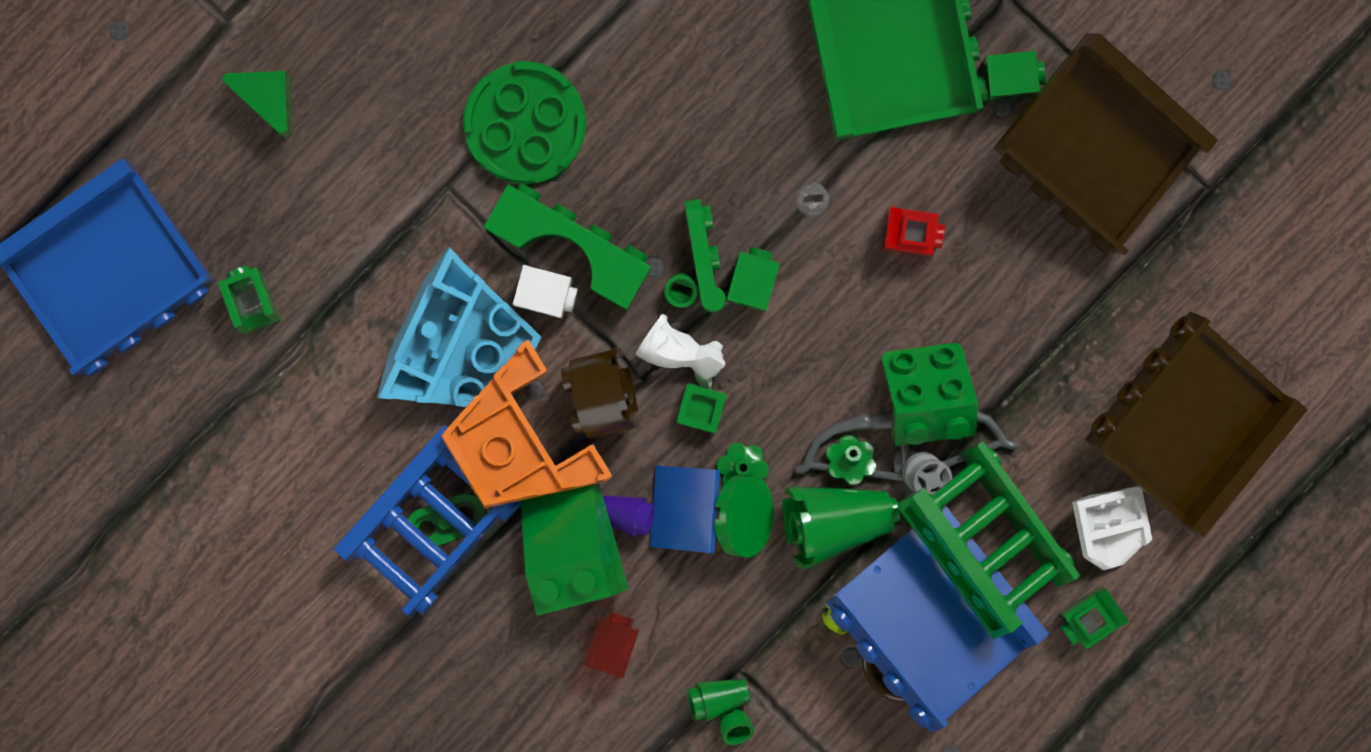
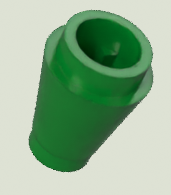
M744 678L739 680L695 682V687L686 690L689 708L695 721L704 719L705 722H708L742 706V704L750 702V695Z

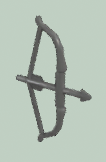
M978 411L977 422L985 425L996 438V441L985 445L992 450L1001 447L1009 451L1015 450L1017 442L1008 440L991 416ZM865 413L846 421L831 424L814 437L803 464L795 468V474L804 475L809 470L828 472L829 464L814 462L815 456L823 443L833 436L842 433L869 429L873 431L892 429L893 413L872 415L871 417ZM910 444L900 445V451L893 456L895 473L875 470L869 477L903 482L905 497L914 493L905 484L902 470L906 461L916 452L910 449ZM957 455L942 462L951 467L964 462V459L961 455Z

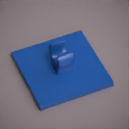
M656 465L653 497L655 513L651 526L650 547L714 553L716 535L714 522L715 518H717L716 501L719 492L720 470Z

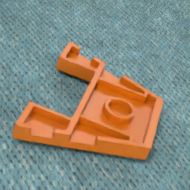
M526 340L518 347L515 354L496 372L493 379L478 396L474 397L441 435V439L484 509L603 483L612 478V474L593 444L562 463L554 465L514 400L512 394L547 374L546 367L529 340Z

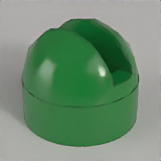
M685 273L673 275L665 286V297L675 307L683 308L691 305L698 294L696 280ZM673 282L693 288L692 293L672 288Z
M733 709L734 712L728 715L726 713L722 714L719 720V731L726 744L739 745L748 741L753 736L754 727L749 716L744 711Z

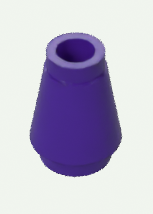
M603 495L612 527L635 538L638 534L648 535L655 513L654 504L647 503L646 498Z

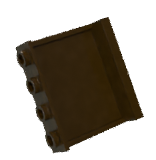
M1086 33L993 149L1002 156L999 162L1004 168L1017 177L1022 173L1032 182L1029 188L1035 195L1047 203L1052 199L1060 206L1062 210L1059 215L1076 229L1082 226L1092 234L1089 241L1097 249L1106 255L1110 252L1126 255L1129 250L1123 244L1198 152L1209 153L1218 142V139L1105 37L1098 33Z
M1189 311L1186 316H1182L1172 325L1170 336L1161 347L1154 349L1146 357L1143 369L1134 380L1128 381L1122 386L1117 394V400L1111 408L1095 419L1091 425V432L1085 440L1185 528L1204 538L1308 409L1297 399L1285 395L1208 325L1211 322L1209 319Z

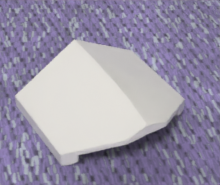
M1137 485L1091 494L1072 502L1083 557L1101 570L1125 564L1142 546L1147 545L1152 540L1143 490Z

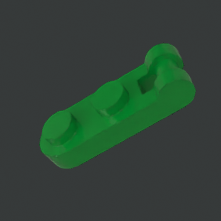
M700 198L686 200L684 205L701 305L705 311L716 313L723 309L726 296L720 288L715 286L713 271L721 269L717 245H708L706 230L714 229L710 205L702 206Z

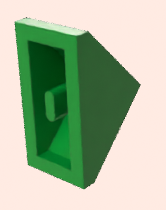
M287 72L226 73L221 78L227 86L284 138L288 139L293 134L291 76Z

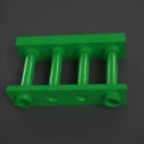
M981 442L960 454L968 467L935 493L929 494L925 488H922L907 495L896 506L990 636L996 639L1012 633L1023 624L1016 615V608L1050 580L1058 587L1075 581L1080 577V574L1075 569L1073 559L1069 553L1059 547L1003 470L998 455L988 448L984 442ZM979 480L993 500L959 527H952L942 513L943 507L975 481ZM1003 513L1017 533L982 562L977 561L968 549L967 541ZM1025 547H1028L1041 567L1006 596L1002 595L992 582L991 575Z

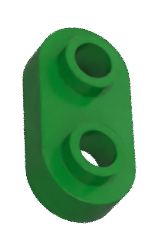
M460 494L448 498L460 511L464 507H470L474 512V517L471 521L476 525L487 514L486 508L484 509L479 499L473 495ZM430 506L414 511L408 518L420 531L421 525L424 522L431 521L435 526V532L428 538L438 547L464 538L458 530Z

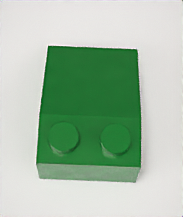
M600 483L520 501L525 574L537 616L611 597L629 589Z

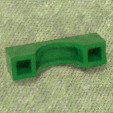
M520 183L516 189L508 184L483 227L520 250H523L536 240L547 237L563 238L575 243L585 252L590 261L592 269L591 290L628 311L652 270V267L645 263L649 256L628 244L624 250L611 244L610 240L613 236L594 224H591L588 230L574 222L577 215L557 203L551 209L538 202L542 195L532 188Z

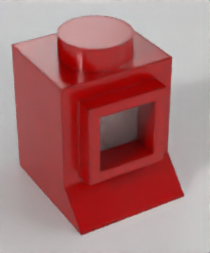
M890 206L887 210L886 218H888L882 250L931 257L934 253V248H942L945 224L938 223L939 214Z

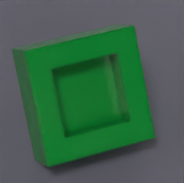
M687 383L676 423L716 434L727 394Z

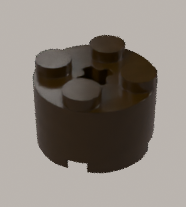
M620 348L571 359L569 367L561 368V377L565 391L572 392L575 408L570 409L573 428L576 433L582 432L589 440L639 428V421L631 419V414L639 412L629 367L620 368L617 360L625 357Z

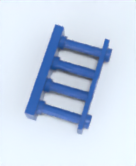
M445 425L333 549L346 561L352 562L356 557L359 560L364 558L410 599L402 611L411 617L416 612L423 615L434 604L438 596L433 592L499 518L505 522L521 504L519 501L494 506L476 525L430 484L432 480L428 475L439 464L442 467L447 465L470 486L441 439V435L448 428ZM410 495L414 498L419 496L466 537L450 556L402 515L404 510L400 507ZM383 526L386 529L392 527L438 568L422 587L375 547L377 542L373 537Z

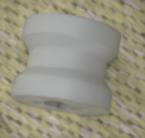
M927 452L916 453L906 461L902 470L905 484L914 492L925 488L929 494H933L952 479L949 467Z

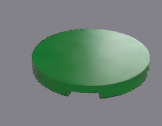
M518 61L497 68L487 76H484L476 84L465 106L463 128L466 142L472 155L487 172L505 182L531 185L542 183L558 176L576 159L585 139L586 113L580 95L562 73L538 62Z

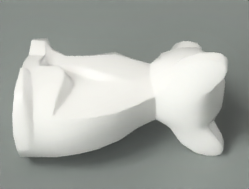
M664 314L659 317L635 354L648 363L664 368L691 367L698 384L707 389H710L712 386V377L716 376L726 364L721 352L722 344L712 341L706 345H699L689 334L672 328L667 322V316Z

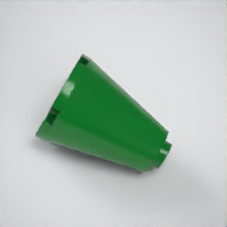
M799 486L787 487L784 490L790 496V498L782 499L784 530L787 543H795L799 554L792 555V558L799 569L813 567L890 533L895 528V522L900 521V510L896 506L898 502L896 498H890L886 491Z

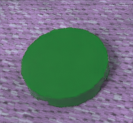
M755 475L733 476L723 485L717 497L716 507L720 508V519L715 518L714 529L717 540L726 553L748 558L756 556L765 547L770 537L774 520L773 500L770 489L763 479Z

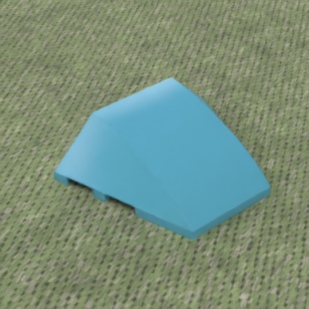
M447 247L422 281L389 351L377 397L467 407L474 397L478 396L493 379L496 372L515 354L523 342L529 340L535 350L541 336L486 285L450 247Z

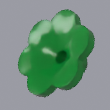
M845 435L840 439L839 444L830 445L826 451V458L830 462L828 467L829 475L836 480L843 479L850 486L859 485L863 477L871 476L876 468V464L872 459L874 452L872 445L866 441L859 442L852 435Z
M741 443L730 445L727 455L722 456L717 463L718 470L724 475L723 483L725 484L729 479L737 475H755L764 479L768 475L769 467L762 460V450L756 445L747 447ZM746 464L747 470L742 472L739 466Z

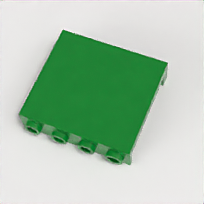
M807 0L835 141L977 113L983 108L982 101L988 100L985 79L983 76L977 77L974 61L980 60L978 43L975 36L969 37L966 21L971 20L969 0Z

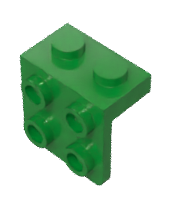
M949 343L885 352L882 355V367L893 406L892 437L895 446L918 445L924 442L976 436L978 401L964 351L960 344Z

